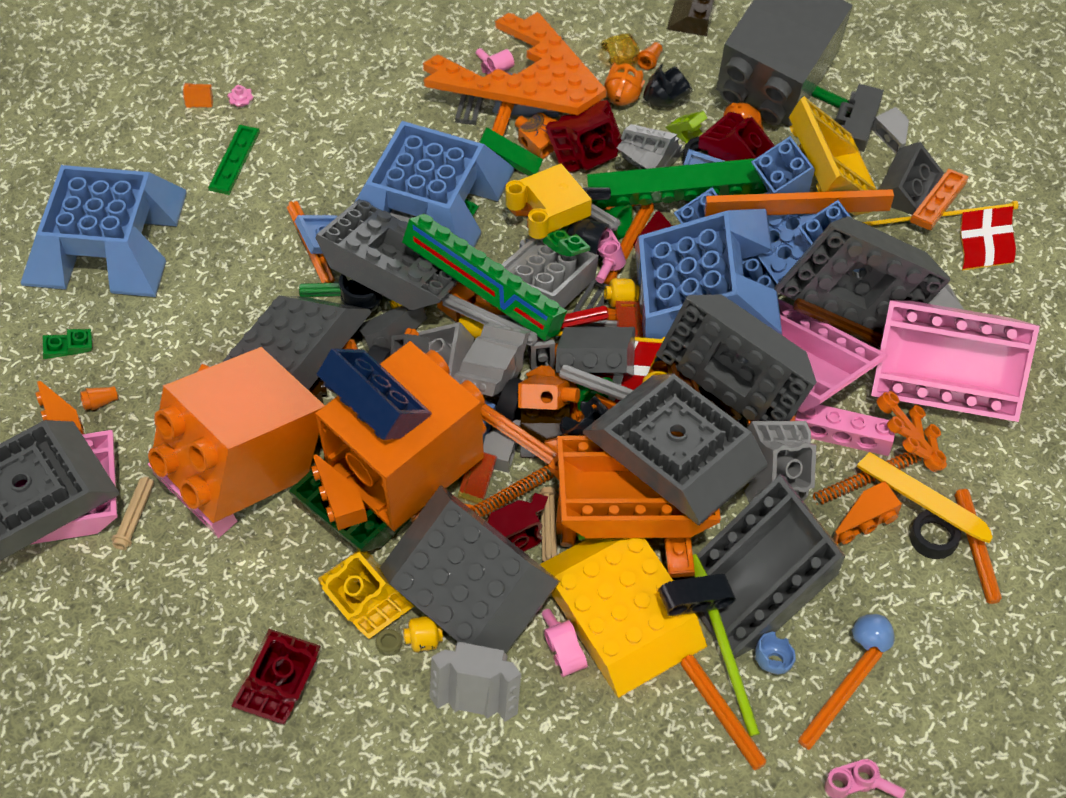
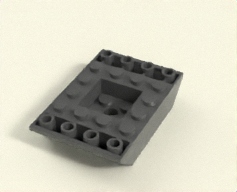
M358 199L318 232L315 237L330 268L410 310L439 303L459 283V281L402 243L408 222L401 221L391 216L389 212L382 211L364 200Z
M847 216L829 224L779 281L774 290L794 300L797 298L803 299L883 334L890 300L915 301L928 304L950 282V277L927 252ZM865 268L863 271L854 272L855 269Z
M722 294L688 295L656 356L669 365H672L675 361L677 370L685 377L694 380L705 391L710 392L751 421H790L817 383L806 351Z
M675 374L652 375L583 430L585 436L697 525L702 524L768 465L751 431ZM679 431L683 433V436L675 437L671 432Z
M44 420L0 443V561L120 495L118 489L73 421ZM19 480H28L23 487H15Z

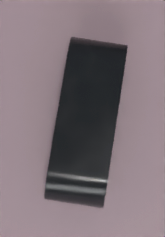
M725 574L670 581L658 588L668 616L721 609L731 605L736 600Z

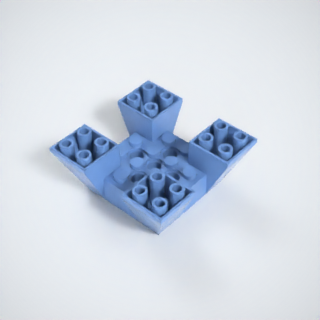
M402 121L355 202L358 199L364 200L372 206L389 213L394 209L414 216L421 214L429 215L434 221L449 228L453 234L465 239L468 244L475 247L481 236V229L464 201L469 193L499 201L506 184L514 172V168L485 144Z
M791 136L751 161L768 191L765 194L804 193L810 191L815 169ZM710 188L674 212L681 224L705 217L706 196H718L713 188ZM839 200L817 214L767 215L772 251L742 259L744 277L774 289L831 222L851 216Z
M61 165L22 276L21 285L66 289L77 256L106 258L110 293L156 297L166 259L141 233L144 224L177 226L187 194L186 189L150 172Z
M766 209L727 210L638 236L635 244L638 286L640 287L641 273L643 283V338L662 339L666 337L688 295L720 294L783 335L777 291L746 278L743 274L742 259L772 251ZM657 356L654 362L660 361L662 359H660Z

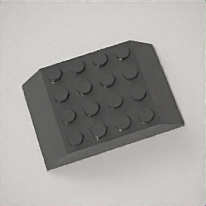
M279 295L258 318L251 329L244 334V337L229 352L223 362L262 347L309 390L319 378L317 372L330 350L342 349L371 314V311L366 308L310 297Z
M781 474L697 554L708 576L715 574L726 575L736 598L735 602L731 605L718 609L734 658L754 649L763 634L778 631L838 575L846 556ZM695 575L687 577H673L672 579L675 581L695 578ZM708 611L697 612L717 640Z
M441 485L380 567L392 587L456 641L504 650L505 654H507L560 582Z

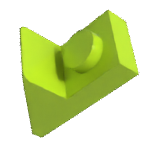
M704 111L682 115L665 128L671 133L677 134L679 139L687 143L689 140L702 134L700 130L701 123L707 119Z

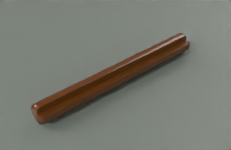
M797 298L793 304L795 311L881 347L883 334L803 299Z

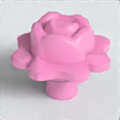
M236 85L232 92L228 94L229 103L235 104L237 107L248 105L249 101L253 100L251 89Z

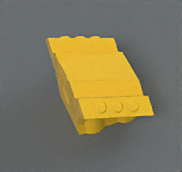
M358 550L320 576L318 580L322 585L323 591L347 620L351 621L360 632L370 639L412 609L414 605L388 583L380 569L381 565L375 561L368 551L360 552Z

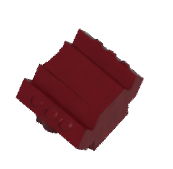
M608 100L597 102L579 115L561 116L559 121L548 122L545 127L559 164H562L568 172L580 168L586 171L618 156L617 147L622 141L620 139L621 133Z
M728 112L699 137V149L708 150L709 156L724 161L755 159L775 146L753 117L744 119L741 114Z
M534 493L527 501L518 500L491 512L485 521L525 552L540 545L543 539L540 534L543 525L538 516L541 514L540 511L544 510L548 496Z
M268 629L231 707L284 725L299 699L317 660L316 657L321 646Z

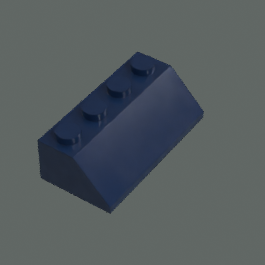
M331 349L317 372V375L324 381L325 387L334 391L340 397V401L346 406L351 407L357 413V417L361 421L368 423L375 430V435L383 440L401 439L431 415V412L365 350Z

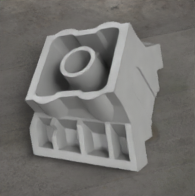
M633 124L624 129L620 138L622 141L617 147L621 156L638 169L669 167L680 159L683 153L682 145L678 143L679 138L676 137L677 134Z
M493 323L484 325L481 336L475 339L461 363L459 372L454 374L453 378L460 384L465 380H469L477 386L482 394L495 398L500 397L508 381L513 377L517 378L524 366V351L531 331Z
M752 421L747 429L752 432L768 465L748 482L749 485L744 492L749 503L780 474L783 475L802 501H804L809 495V489L815 488L817 446L811 443V431L807 422Z
M458 642L454 651L444 649L431 657L430 698L437 709L449 703L454 712L461 710L481 714L486 719L498 712L504 722L518 714L521 673L513 662L507 661L508 656L504 653V650Z

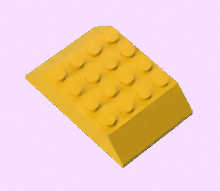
M805 96L801 98L789 116L792 123L790 130L796 138L798 137L801 143L798 147L807 156V159L815 169L813 177L816 176L818 181L816 184L817 190L819 192L877 190L851 133ZM850 212V213L853 214L854 216H856V215H861V214L870 213V212Z
M587 538L539 564L560 581L551 594L567 620H570L576 634L618 698L679 664L686 656L694 655L707 647L695 613L677 616L667 615L658 588L667 582L673 581V579L645 538Z

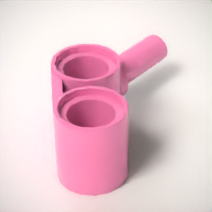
M481 48L476 50V55L483 61L481 63L482 71L487 75L496 69L508 72L514 67V59L508 49L491 56Z
M607 228L601 237L598 247V254L603 258V266L596 277L598 283H604L610 270H619L626 264L619 241L612 230Z
M545 609L542 612V617L549 628L544 629V635L552 652L556 651L554 661L562 670L561 676L564 677L587 668L586 657L579 646L575 629L570 620L562 623L558 622L552 611Z
M862 759L832 769L825 782V792L831 798H846L849 794L858 791L868 792L875 788L894 797L903 798L906 789L881 778L876 763L868 759ZM864 772L868 774L871 779L864 780L859 776L858 773ZM839 780L845 787L838 788L832 781Z

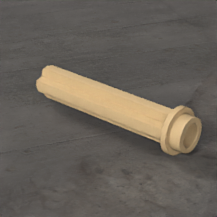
M144 476L140 478L117 534L112 536V546L116 549L127 550V547L132 545V535L154 485V481L149 479V477Z
M543 487L540 490L541 492L538 493L548 496L545 508L541 511L543 562L557 555L556 499L558 498V493L553 487Z

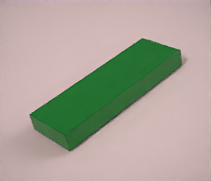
M487 127L478 142L485 144L512 165L513 168L528 176L538 173L543 161L542 158Z

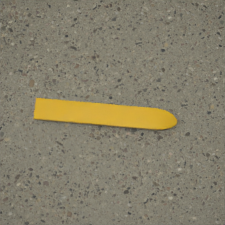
M871 452L857 464V468L881 482L886 481L890 488L968 535L983 542H991L993 538L991 530L982 519Z

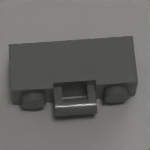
M858 84L856 92L852 91L849 103L842 102L840 104L835 119L838 124L851 133L858 150L862 152L865 151L884 92L882 89ZM847 112L851 113L850 118L845 117Z

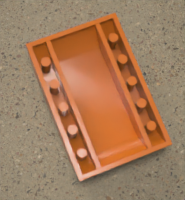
M673 435V436H675V437H682L683 435ZM557 436L561 523L583 537H693L720 523V510L718 509L702 524L697 525L587 436Z

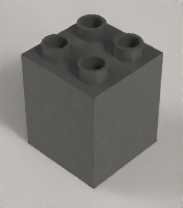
M753 0L724 44L716 90L720 91L721 97L729 104L732 102L750 104L760 112L761 119L764 122L775 126L782 123L790 127L792 123L789 116L795 106L804 96L809 100L838 54L853 5L844 0Z

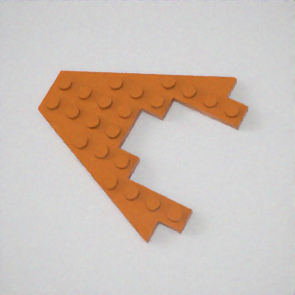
M538 12L525 20L515 14L508 13L495 21L497 29L534 46L527 50V58L536 63L514 76L503 70L496 69L482 77L438 54L423 63V70L431 74L424 78V86L427 88L579 115L606 97V88Z

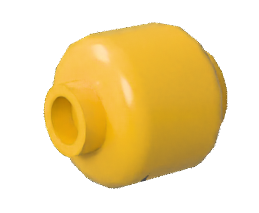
M614 278L610 281L609 286L604 288V299L608 300L612 308H615V306H633L639 300V286L635 285L632 279Z
M428 616L410 619L408 628L403 629L405 645L410 644L414 652L435 650L438 648L439 642H443L442 628Z

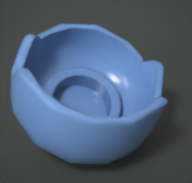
M879 614L861 616L856 620L852 628L854 640L860 643L866 650H869L871 647H877L880 652H885L893 647L895 641L894 630L890 621L885 616Z
M775 632L763 634L756 645L755 659L758 665L769 673L784 674L790 671L796 661L795 650L789 644L788 639L777 638ZM775 655L782 661L770 660L768 657Z

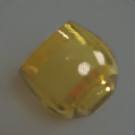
M619 34L601 41V49L608 52L609 58L607 61L611 66L614 63L617 65L630 64L634 66L638 61L640 49L632 34Z

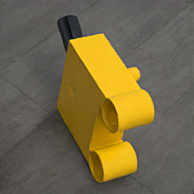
M562 164L521 180L509 181L505 186L507 208L518 211L525 207L526 202L533 208L528 213V233L534 239L545 238L550 232L591 216L592 200H609L611 198L610 188H582Z

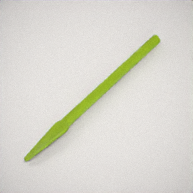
M693 554L695 577L708 576L698 556ZM718 609L708 610L750 737L760 735Z

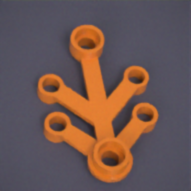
M884 392L876 400L879 408L885 413L890 414L893 412L896 415L887 422V426L893 433H898L907 438L902 443L905 450L923 457L924 464L933 472L945 469L947 466L946 456L939 450L937 438L941 435V431L934 424H930L923 431L921 419L926 415L924 409L919 405L912 407L909 410V415L912 418L911 422L898 406L900 400L894 392ZM924 433L928 438V442L925 440Z

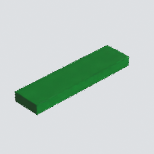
M244 125L238 126L208 186L209 191L230 195L259 136V128Z

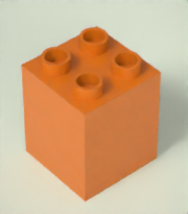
M411 341L385 359L380 365L431 412L430 417L401 439L383 440L375 435V430L368 423L361 421L357 417V413L351 407L343 404L339 396L315 413L325 461L358 487L363 503L393 531L422 509L440 485L446 489L484 458L483 434L486 432V426L482 420L481 407L485 404V399L481 391L469 380H465L461 384L449 375V367L439 353L430 350L425 354Z
M259 347L163 385L160 408L154 416L156 432L153 448L148 453L149 463L158 476H167L180 489L182 499L188 507L192 509L199 508L212 523H215L295 485L309 473L319 435L315 413L325 405L268 352Z

